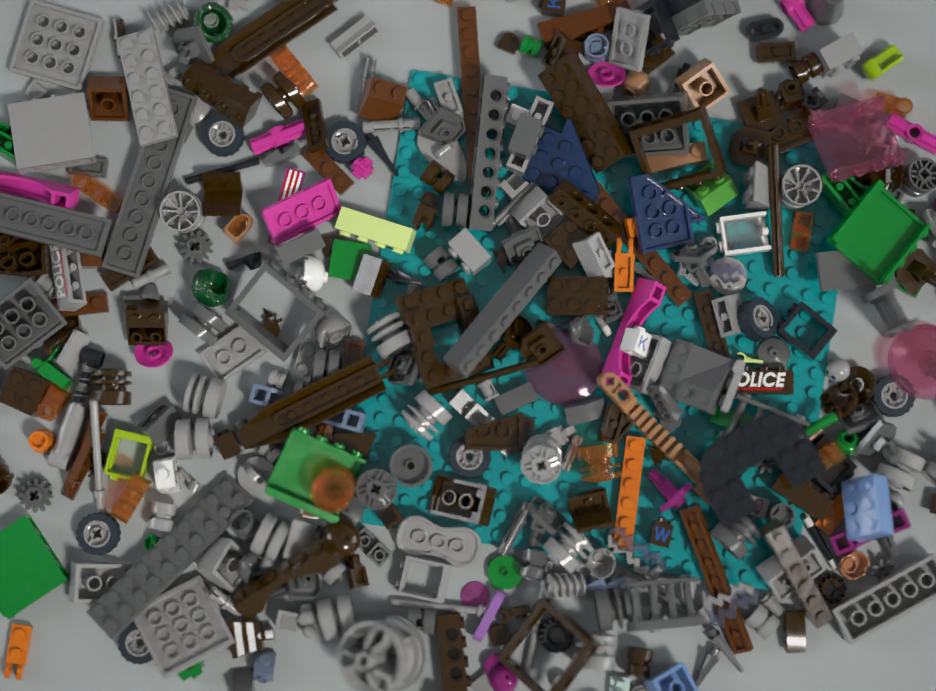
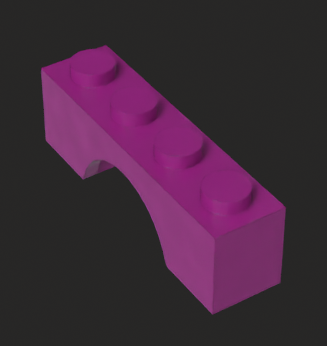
M904 506L891 511L894 534L911 527L912 524ZM846 529L830 536L837 556L873 541L857 542L848 540Z

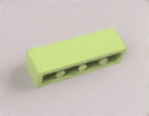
M343 206L334 227L339 231V235L350 238V235H353L360 242L367 243L371 241L375 243L374 246L385 249L387 246L393 248L392 252L403 255V252L410 253L416 231L412 228Z

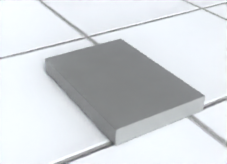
M621 6L616 8L608 63L632 71L642 72L651 15Z
M238 325L219 338L213 346L209 345L198 354L214 378L227 381L268 352L259 341Z

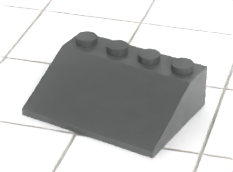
M687 91L612 97L607 102L633 148L634 146L629 135L631 126L689 109ZM689 123L639 137L646 156L685 154L690 152ZM634 151L633 153H631L630 155L626 156L625 158H627V157H637V154H636V152Z
M33 276L0 299V364L5 370L68 323Z

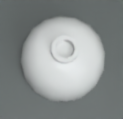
M306 255L299 260V262L303 263L300 268H297L296 278L298 282L308 286L312 293L321 289L323 282H327L328 272L325 271L321 260Z

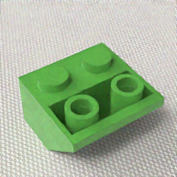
M711 162L698 172L716 168V166ZM726 173L718 180L709 179L700 185L691 184L684 188L698 208L707 216H710L739 195L732 178Z

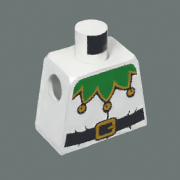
M177 456L157 458L153 462L157 490L161 494L182 491Z

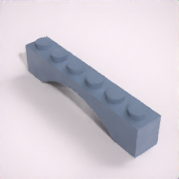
M254 383L248 402L266 407L290 395V393ZM348 409L322 423L363 433L368 415Z

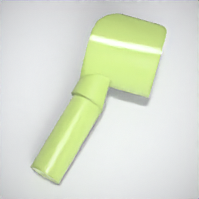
M742 352L737 353V355L744 356L743 361L745 364L747 362L763 365V360L747 357Z

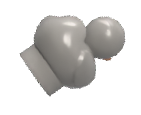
M305 604L299 607L300 612L296 620L299 624L305 626L303 635L310 639L316 634V629L312 625L318 622L315 606L313 604Z

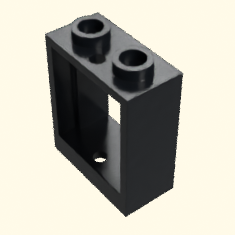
M648 0L633 9L646 14L655 12L665 36V40L653 46L648 35L644 57L654 58L661 54V50L672 48L674 43L680 40L665 0Z
M801 301L798 304L794 302L787 311L790 314L786 319L782 317L778 321L776 334L806 359L813 361L838 330L804 302ZM800 310L826 329L810 350L785 331L786 327Z
M822 434L812 443L816 451L819 453L826 446L846 466L830 485L820 475L811 480L820 490L832 495L840 491L842 488L841 482L849 480L854 475L853 471L857 466L826 434Z

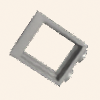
M406 555V559L402 558L400 570H403L402 578H397L395 589L399 590L398 594L444 604L452 565ZM410 561L443 568L437 596L405 589Z

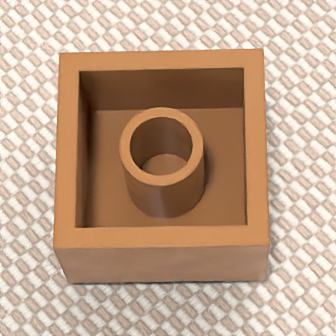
M707 58L702 59L674 80L681 92L687 91L688 103L691 108L705 105L708 110L731 93L715 64Z

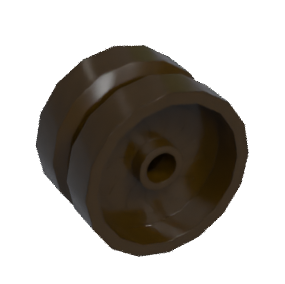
M278 71L272 76L277 89L269 82H265L259 89L278 113L287 120L293 115V110L288 103L290 102L295 108L300 109L306 104V101L293 82L281 71Z

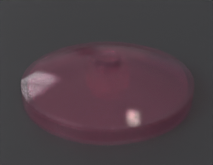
M918 324L914 325L915 328L905 333L902 331L893 340L888 352V366L894 381L903 391L919 399L934 400L936 399V326Z
M569 328L553 329L565 346V351L543 366L525 370L527 380L531 382L536 394L542 399L558 405H570L584 400L597 387V377L602 373V358L595 343L592 341L588 347L574 344L568 335Z

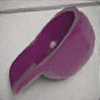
M500 654L489 656L485 660L483 668L494 691H514L518 686V678L497 659Z

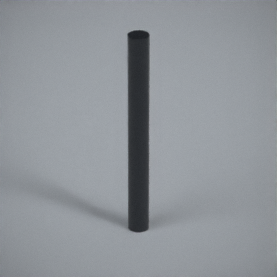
M256 157L204 173L235 172L259 165L260 161ZM202 173L186 177V184L189 185L202 181Z

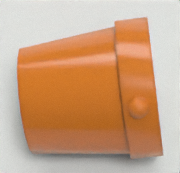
M38 429L29 436L28 441L30 447L35 452L44 454L52 450L56 437L50 430Z

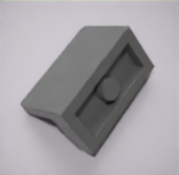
M161 401L136 426V429L139 433L148 436L153 444L159 447L175 431V422L177 419H182V417L172 404Z

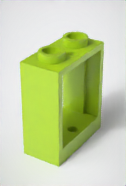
M115 428L103 474L109 475L108 479L120 481V478L127 479L128 484L136 486L139 483H145L153 452V442L148 436ZM121 438L147 444L139 476L113 470Z

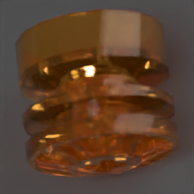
M617 443L577 448L578 461L587 462L588 466L580 468V471H589V475L580 476L581 481L594 483L610 481L621 476V471L612 472V467H619L620 463H611L610 460L619 456Z
M339 465L327 467L312 484L311 496L313 502L319 509L328 513H335L345 509L356 493V478L346 467ZM334 483L339 487L338 490H335V486H332Z

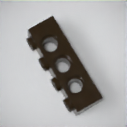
M564 178L553 189L548 201L589 235L600 232L607 248L619 238L623 225L568 179Z
M458 612L436 615L444 691H468L467 687H471L470 675H466L465 667H469L468 655L464 656L463 648H467L466 636H462L461 628H465L464 617H460ZM449 628H454L457 631V636L453 639L448 638L446 635V631ZM457 648L459 656L451 658L448 655L449 649ZM452 668H459L462 672L461 675L453 677L450 674Z

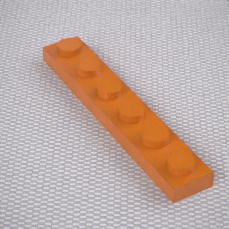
M626 436L613 535V543H617V547L620 549L632 550L646 438Z

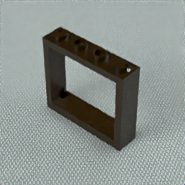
M705 105L631 126L629 135L643 174H649L653 177L639 137L700 120L716 168L665 181L661 184L669 190H681L687 185H700L705 180H718L725 175L726 165Z
M543 598L536 602L533 612L524 618V624L512 634V640L509 644L503 646L500 650L501 654L497 659L531 691H545L510 657L543 613L548 610L584 643V646L549 690L566 691L601 644L551 598Z

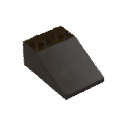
M437 475L428 513L489 527L497 489Z

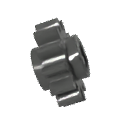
M190 231V237L183 235L186 241L179 242L184 247L179 252L181 254L186 253L183 257L185 261L191 258V264H194L196 260L202 264V258L209 260L207 253H213L209 246L213 245V242H207L209 239L207 234L202 237L201 231H198L197 235ZM194 244L199 245L200 249L198 251L193 250L192 246Z
M35 478L34 484L31 480H27L28 487L21 486L24 493H19L18 496L24 498L20 501V504H27L25 510L32 508L33 513H37L38 507L41 511H45L44 505H52L48 499L54 497V495L49 494V491L53 488L45 487L47 481H43L40 484V479ZM34 492H38L39 499H34Z

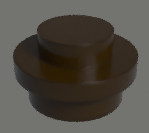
M427 192L422 195L420 204L437 209L439 198L435 193Z

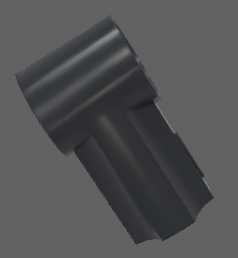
M816 86L804 96L803 104L807 108H813L816 112L828 102V99Z

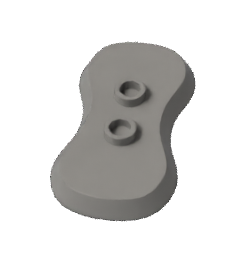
M420 516L405 518L399 524L396 533L397 547L403 553L415 557H438L455 567L471 566L478 559L481 550V539L475 531L466 527H441Z

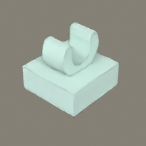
M610 675L609 691H629L630 677Z

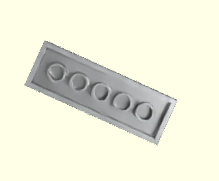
M927 553L828 608L846 643L853 645L936 599L935 554Z

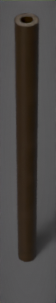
M536 358L427 389V392L432 396L540 366L539 359Z

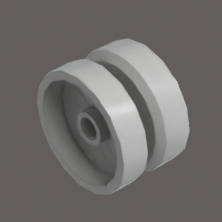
M268 513L256 533L250 551L261 555L268 546L265 554L266 559L276 562L286 547L292 523L283 520L276 529L278 517Z

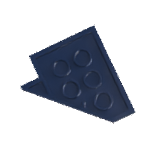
M567 119L562 132L545 125L542 138H539L536 144L538 145L535 156L531 157L523 178L550 191H553L566 178L596 203L600 194V188L572 119Z
M649 174L627 177L640 254L694 243L692 223L705 221L706 218Z

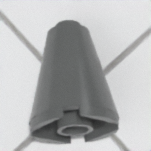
M808 0L806 9L817 24L829 26L836 23L842 17L845 6L844 0Z

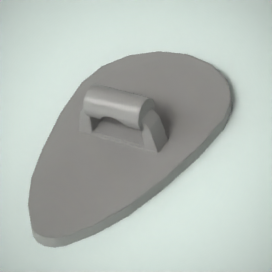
M418 135L417 141L420 152L430 163L435 160L443 166V170L452 172L456 175L454 181L464 182L466 180V161L458 140L441 145Z

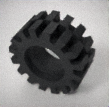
M554 617L545 620L539 630V640L542 646L551 653L565 652L566 649L571 647L570 645L574 641V634ZM555 627L562 629L564 632L562 641L558 643L552 642L549 639V632Z

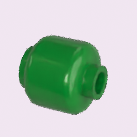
M845 429L836 434L833 442L847 457H850L856 453L855 448L860 444V437L857 432L848 435Z

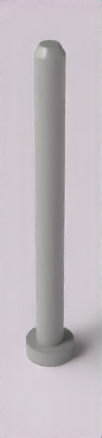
M392 598L390 602L392 606L478 614V618L483 617L484 604H479L476 607Z

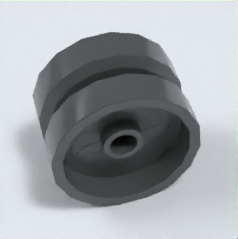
M194 300L189 306V310L197 317L194 319L189 314L184 313L178 322L207 344L213 346L218 337L210 329L213 328L219 333H223L228 324L221 320L220 316L210 308L204 307Z
M409 444L401 446L394 452L390 459L389 468L392 477L397 483L405 487H417L429 479L432 474L433 463L431 456L425 449L418 445ZM410 462H413L415 464V468L413 470H410L407 467V465Z

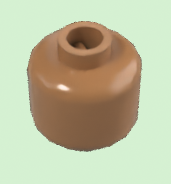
M632 71L622 82L624 95H644L650 88L648 75L644 72Z

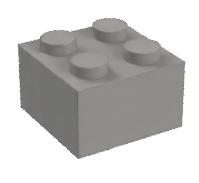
M853 32L821 48L816 53L824 69V73L821 74L822 78L827 76L832 78L839 74L840 70L844 67L848 69L861 59L860 55L864 51Z
M466 228L448 242L449 255L455 261L458 259L461 262L460 267L467 275L471 273L474 277L491 262V256Z

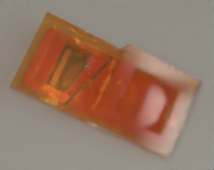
M795 210L789 242L790 250L809 251L815 213Z

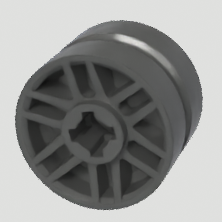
M920 157L904 166L906 170L904 178L908 179L907 183H902L901 189L904 193L911 197H921L936 188V162L932 159Z
M445 191L442 226L452 227L453 220L455 219L457 228H466L469 193H459L458 200H456L455 192Z
M317 348L314 359L313 383L341 369V351L331 350L328 358L327 349Z

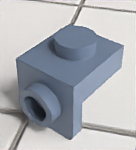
M256 652L253 670L255 681L260 683L274 681L276 653Z

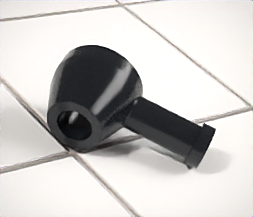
M258 251L232 261H226L228 270L244 264L250 271L260 268L262 266L261 252Z

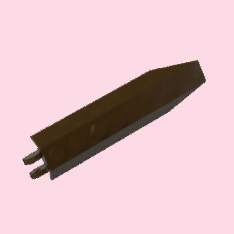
M289 0L281 2L224 40L213 53L215 60L205 64L217 69L221 76L228 75L233 78L243 74L337 11L338 9L333 3L339 0Z
M369 355L264 407L237 432L244 449L283 442L288 439L293 427L299 428L301 426L309 429L386 391L387 388L383 380L397 372L394 369L380 375L378 369L391 363L390 358L375 364Z

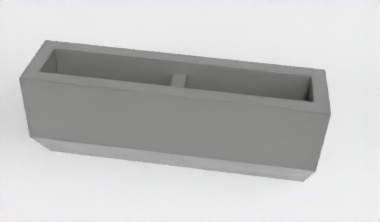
M366 15L330 44L344 61L381 31L372 19Z

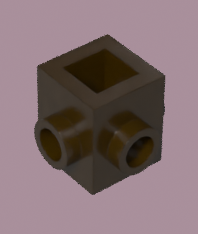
M786 79L780 82L777 91H775L777 102L781 103L783 112L801 108L805 93L798 79Z

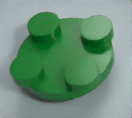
M502 555L488 561V577L494 589H510L521 584L522 578L518 576L520 564L515 555Z

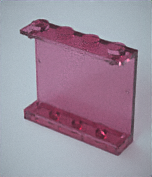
M883 95L809 115L807 126L831 183L836 181L842 182L853 176H862L874 170L880 171L888 166H898L906 161L908 151L907 149L901 150L883 110L885 104Z

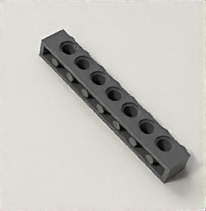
M488 74L481 76L466 229L490 232L496 225L494 209H497L498 206L496 190H499L500 187L498 170L500 171L502 167L500 151H503L504 140L501 139L502 132H505L506 121L503 120L504 113H507L508 102L505 101L506 94L510 90V82H507L508 77ZM492 91L498 93L499 98L497 101L491 99L490 94ZM490 110L495 111L497 115L496 120L489 118ZM488 129L492 130L495 134L493 140H490L486 135ZM487 148L493 153L491 159L485 157L484 152ZM484 168L490 170L491 175L489 178L483 176ZM482 187H486L489 190L486 198L481 195ZM481 206L487 209V214L484 217L479 214Z

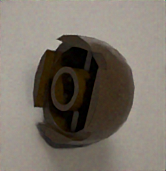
M338 520L336 523L328 524L321 536V539L327 538L340 550V559L353 555L359 548L361 541L358 528L352 522L346 520Z

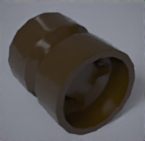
M814 52L804 55L802 61L799 59L788 64L792 79H798L800 85L809 81L810 77L815 78L824 73L822 63Z
M433 160L422 173L420 180L427 186L432 185L435 192L443 195L452 184L456 175L449 170H443V166Z
M628 646L627 658L629 662L626 663L624 674L649 678L651 667L648 663L652 661L653 650Z

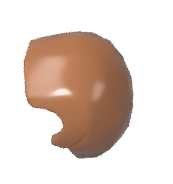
M855 550L844 553L838 563L841 575L851 580H857L865 576L866 569L870 566L868 556L861 551Z

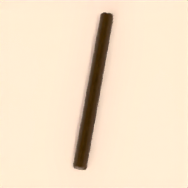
M770 143L767 145L773 276L782 277L784 276L779 145L777 143Z

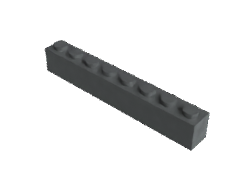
M540 242L534 247L443 357L450 369L464 377H467L474 370L503 332L511 325L513 320L531 298L534 297L555 269L558 268L562 260L555 249Z

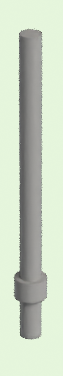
M92 399L90 400L95 478L93 493L94 498H96L97 512H104L105 488H103L98 400Z
M547 561L545 564L544 576L548 573L551 574L553 562ZM541 580L539 581L541 586L538 600L546 598L543 593V581ZM542 616L534 625L530 634L523 668L529 676Z

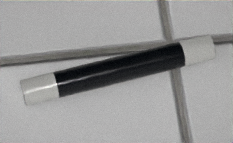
M810 516L803 519L805 525L831 568L836 569L838 562Z

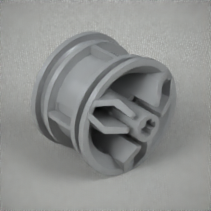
M389 615L375 621H364L355 624L344 634L338 649V665L341 675L348 686L354 691H393L408 688L421 678L427 664V646L421 631L413 622L397 615Z

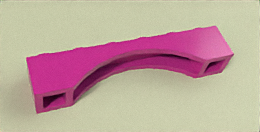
M0 170L1 193L24 196L70 210L78 206L79 187Z
M638 277L602 373L610 372L617 375L627 387H629L632 379L631 355L620 350L625 329L634 328V326L641 327L645 319L660 306L667 288L657 281ZM605 378V380H606V383H605V384H606V385H610V383H609V379H610V378ZM622 389L618 392L620 394L625 395Z

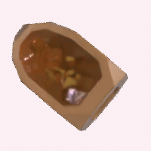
M249 214L234 216L222 231L237 245L251 229L253 218Z

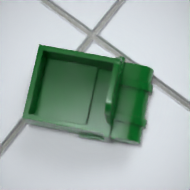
M58 346L46 361L40 358H34L31 361L32 367L37 369L41 376L46 380L56 383L62 389L68 390L74 383V380L52 364L62 351V347Z

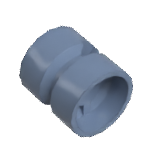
M599 33L588 36L583 48L584 58L594 64L602 62L606 58L609 49L608 39Z

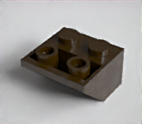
M129 301L125 309L128 345H167L169 321L167 301Z

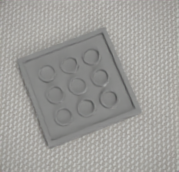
M200 575L158 596L134 619L164 680L235 643L216 604L211 598L207 597L208 589Z

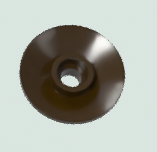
M854 366L850 368V374L844 381L856 388L859 394L858 404H863L875 392V377L865 367ZM859 383H862L861 389H858Z

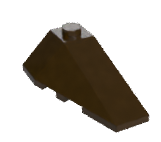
M27 241L11 244L9 247L0 249V274L32 277L47 274L52 268L49 245Z

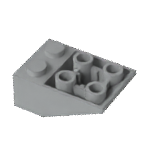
M756 161L743 177V185H746V192H743L742 204H745V209L768 211L770 209L768 167Z

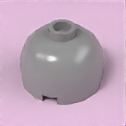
M340 314L323 315L314 328L315 340L320 349H335L345 343L343 339L347 336L350 338L353 334L352 325Z

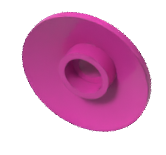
M608 62L593 64L588 70L594 83L599 86H617L626 78V72L623 67Z
M167 340V345H137L134 351L135 359L144 367L155 368L162 366L173 355L172 344Z

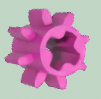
M367 156L364 159L358 157L351 165V168L354 170L352 174L358 180L361 177L366 180L374 171L372 167L373 161Z

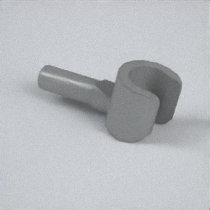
M183 468L180 469L179 472L189 482L187 489L197 493L200 483L192 479Z

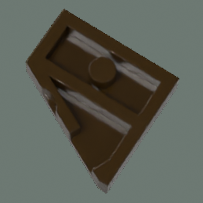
M78 315L66 318L65 320L68 323L43 342L44 351L47 355L53 353L51 348L58 343L61 345L67 343L74 329L82 332L81 320Z
M607 403L597 437L599 441L618 444L623 438L624 433L628 432L632 427V421L626 417L625 413L619 410L620 408L616 404Z
M334 434L331 443L338 442L345 446V450L350 452L354 449L362 453V457L366 459L377 434Z

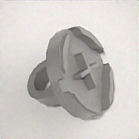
M257 456L244 461L238 470L237 476L242 489L249 494H264V488L274 469L273 464L266 458Z

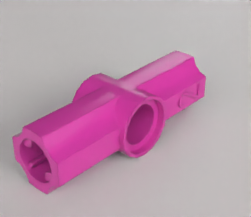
M779 0L782 11L786 16L791 17L801 33L815 24V21L805 8L804 0Z
M891 113L885 123L886 130L903 138L908 144H914L933 155L936 154L935 135L924 130L920 124H913ZM914 130L917 133V138L911 137L909 131Z
M300 119L285 126H276L268 130V133L253 138L249 142L255 156L272 149H281L288 146L290 142L305 137V125L303 120Z

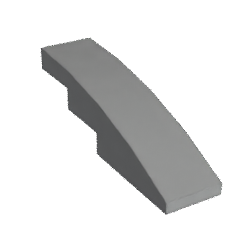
M462 388L447 401L474 427L496 421ZM511 451L500 452L507 456Z

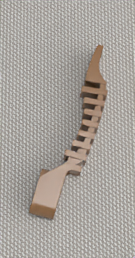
M610 372L599 374L597 377L599 388L620 408L619 410L622 413L626 414V417L632 421V424L637 426L638 430L644 433V436L650 439L651 443L657 446L660 452L665 454L664 456L667 459H670L674 465L698 485L700 483V462L687 449H682L683 445L680 442L676 443V439L673 436H669V432L663 430V426L660 423H656V419L650 417V413L647 410H643L645 407L637 402L632 391L617 375ZM605 378H610V379H609L610 385H606V384H605V383H606ZM622 389L625 393V397L622 400H619L617 395L618 392Z

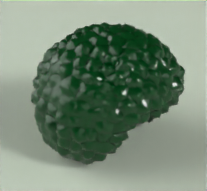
M208 2L199 7L194 13L193 26L200 25L207 43L214 44L222 42L229 37L233 27V18L223 6L215 2Z
M212 268L202 269L195 273L191 281V290L198 302L208 307H218L227 301L231 285L227 275Z

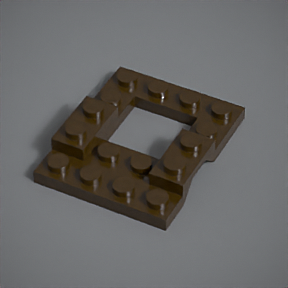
M456 279L395 297L394 300L400 317L408 325L413 338V355L425 390L466 378L450 369L447 363L438 364L433 346L436 344L430 330L432 327L457 320L461 334H463L480 314L474 294H469L465 279ZM489 351L467 377L495 368Z

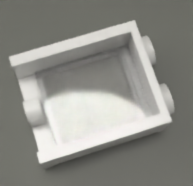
M766 211L724 216L718 219L716 232L721 236V241L718 242L719 252L723 253V257L769 252L771 250V245L768 243L769 231L765 222Z

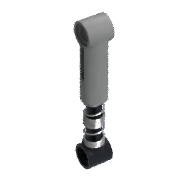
M85 346L80 359V363L83 364L82 374L75 387L76 393L73 395V402H68L55 445L49 454L47 463L50 466L67 471L71 465L73 449L87 409L84 406L86 404L85 400L89 396L87 393H90L92 386L90 383L94 380L91 377V371L101 369L106 352L103 350Z

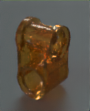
M54 383L37 407V415L46 421L55 420L62 408L70 400L72 394ZM46 408L51 412L49 415L44 412Z

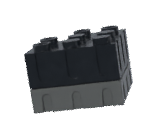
M665 0L679 36H688L701 28L714 27L742 12L738 0Z

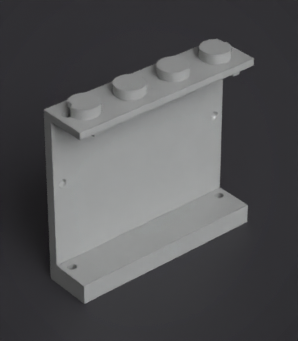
M74 91L69 95L55 94L50 98L36 97L31 101L17 100L7 104L16 166L20 175L97 163L86 105L87 98L84 92Z

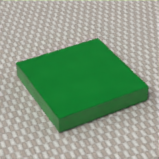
M334 239L328 277L355 281L363 255H370L372 245Z

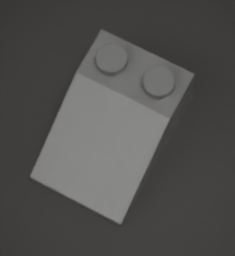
M70 561L68 600L72 603H96L134 564Z

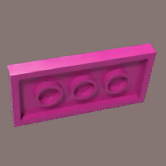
M325 178L260 211L273 244L278 245L338 216L341 206L331 179Z

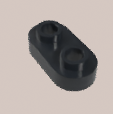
M776 17L753 21L747 26L745 34L753 42L775 38L782 33L784 24ZM770 26H775L776 31H772ZM752 30H756L758 35H753Z

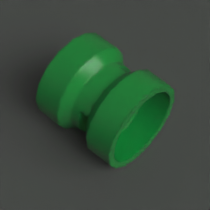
M525 34L519 52L523 54L530 53L532 57L537 58L543 40H534L531 36Z

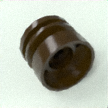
M102 368L97 371H91V377H99V380H93L90 384L99 386V390L90 392V400L97 399L98 405H131L132 392L123 390V386L132 385V381L123 380L125 377H132L131 371H125L120 368Z

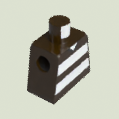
M228 621V629L235 640V643L231 645L232 659L260 651L265 648V640L275 639L274 629H262L261 621Z

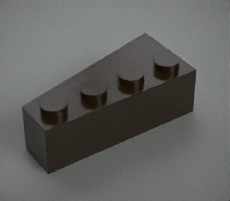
M197 60L184 73L181 83L188 91L193 92L203 102L208 103L218 113L223 114L233 124L238 125L242 129L256 115L263 95L258 91L253 93L249 90V86L245 84L241 86L233 82V78L228 75H219L217 69L200 60Z

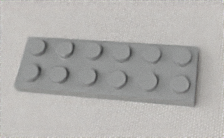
M149 28L118 37V47L140 146L145 147L179 137L155 30Z

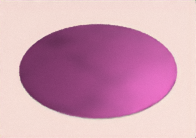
M470 582L461 591V601L463 605L478 607L479 604H484L485 607L489 601V591L480 582Z

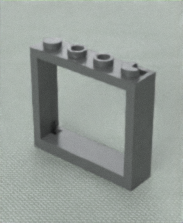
M269 258L233 301L225 314L280 360L285 362L330 307L323 302L322 298L315 296L308 286L298 282L292 273L286 272L279 262L276 263ZM265 272H268L316 312V315L289 347L239 306Z

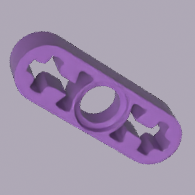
M499 588L497 589L472 639L481 643L506 596V592Z

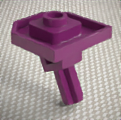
M657 470L651 471L648 475V478L667 500L658 508L660 513L665 512L669 507L675 506L678 508L685 502L683 498L692 488L687 483L678 490Z

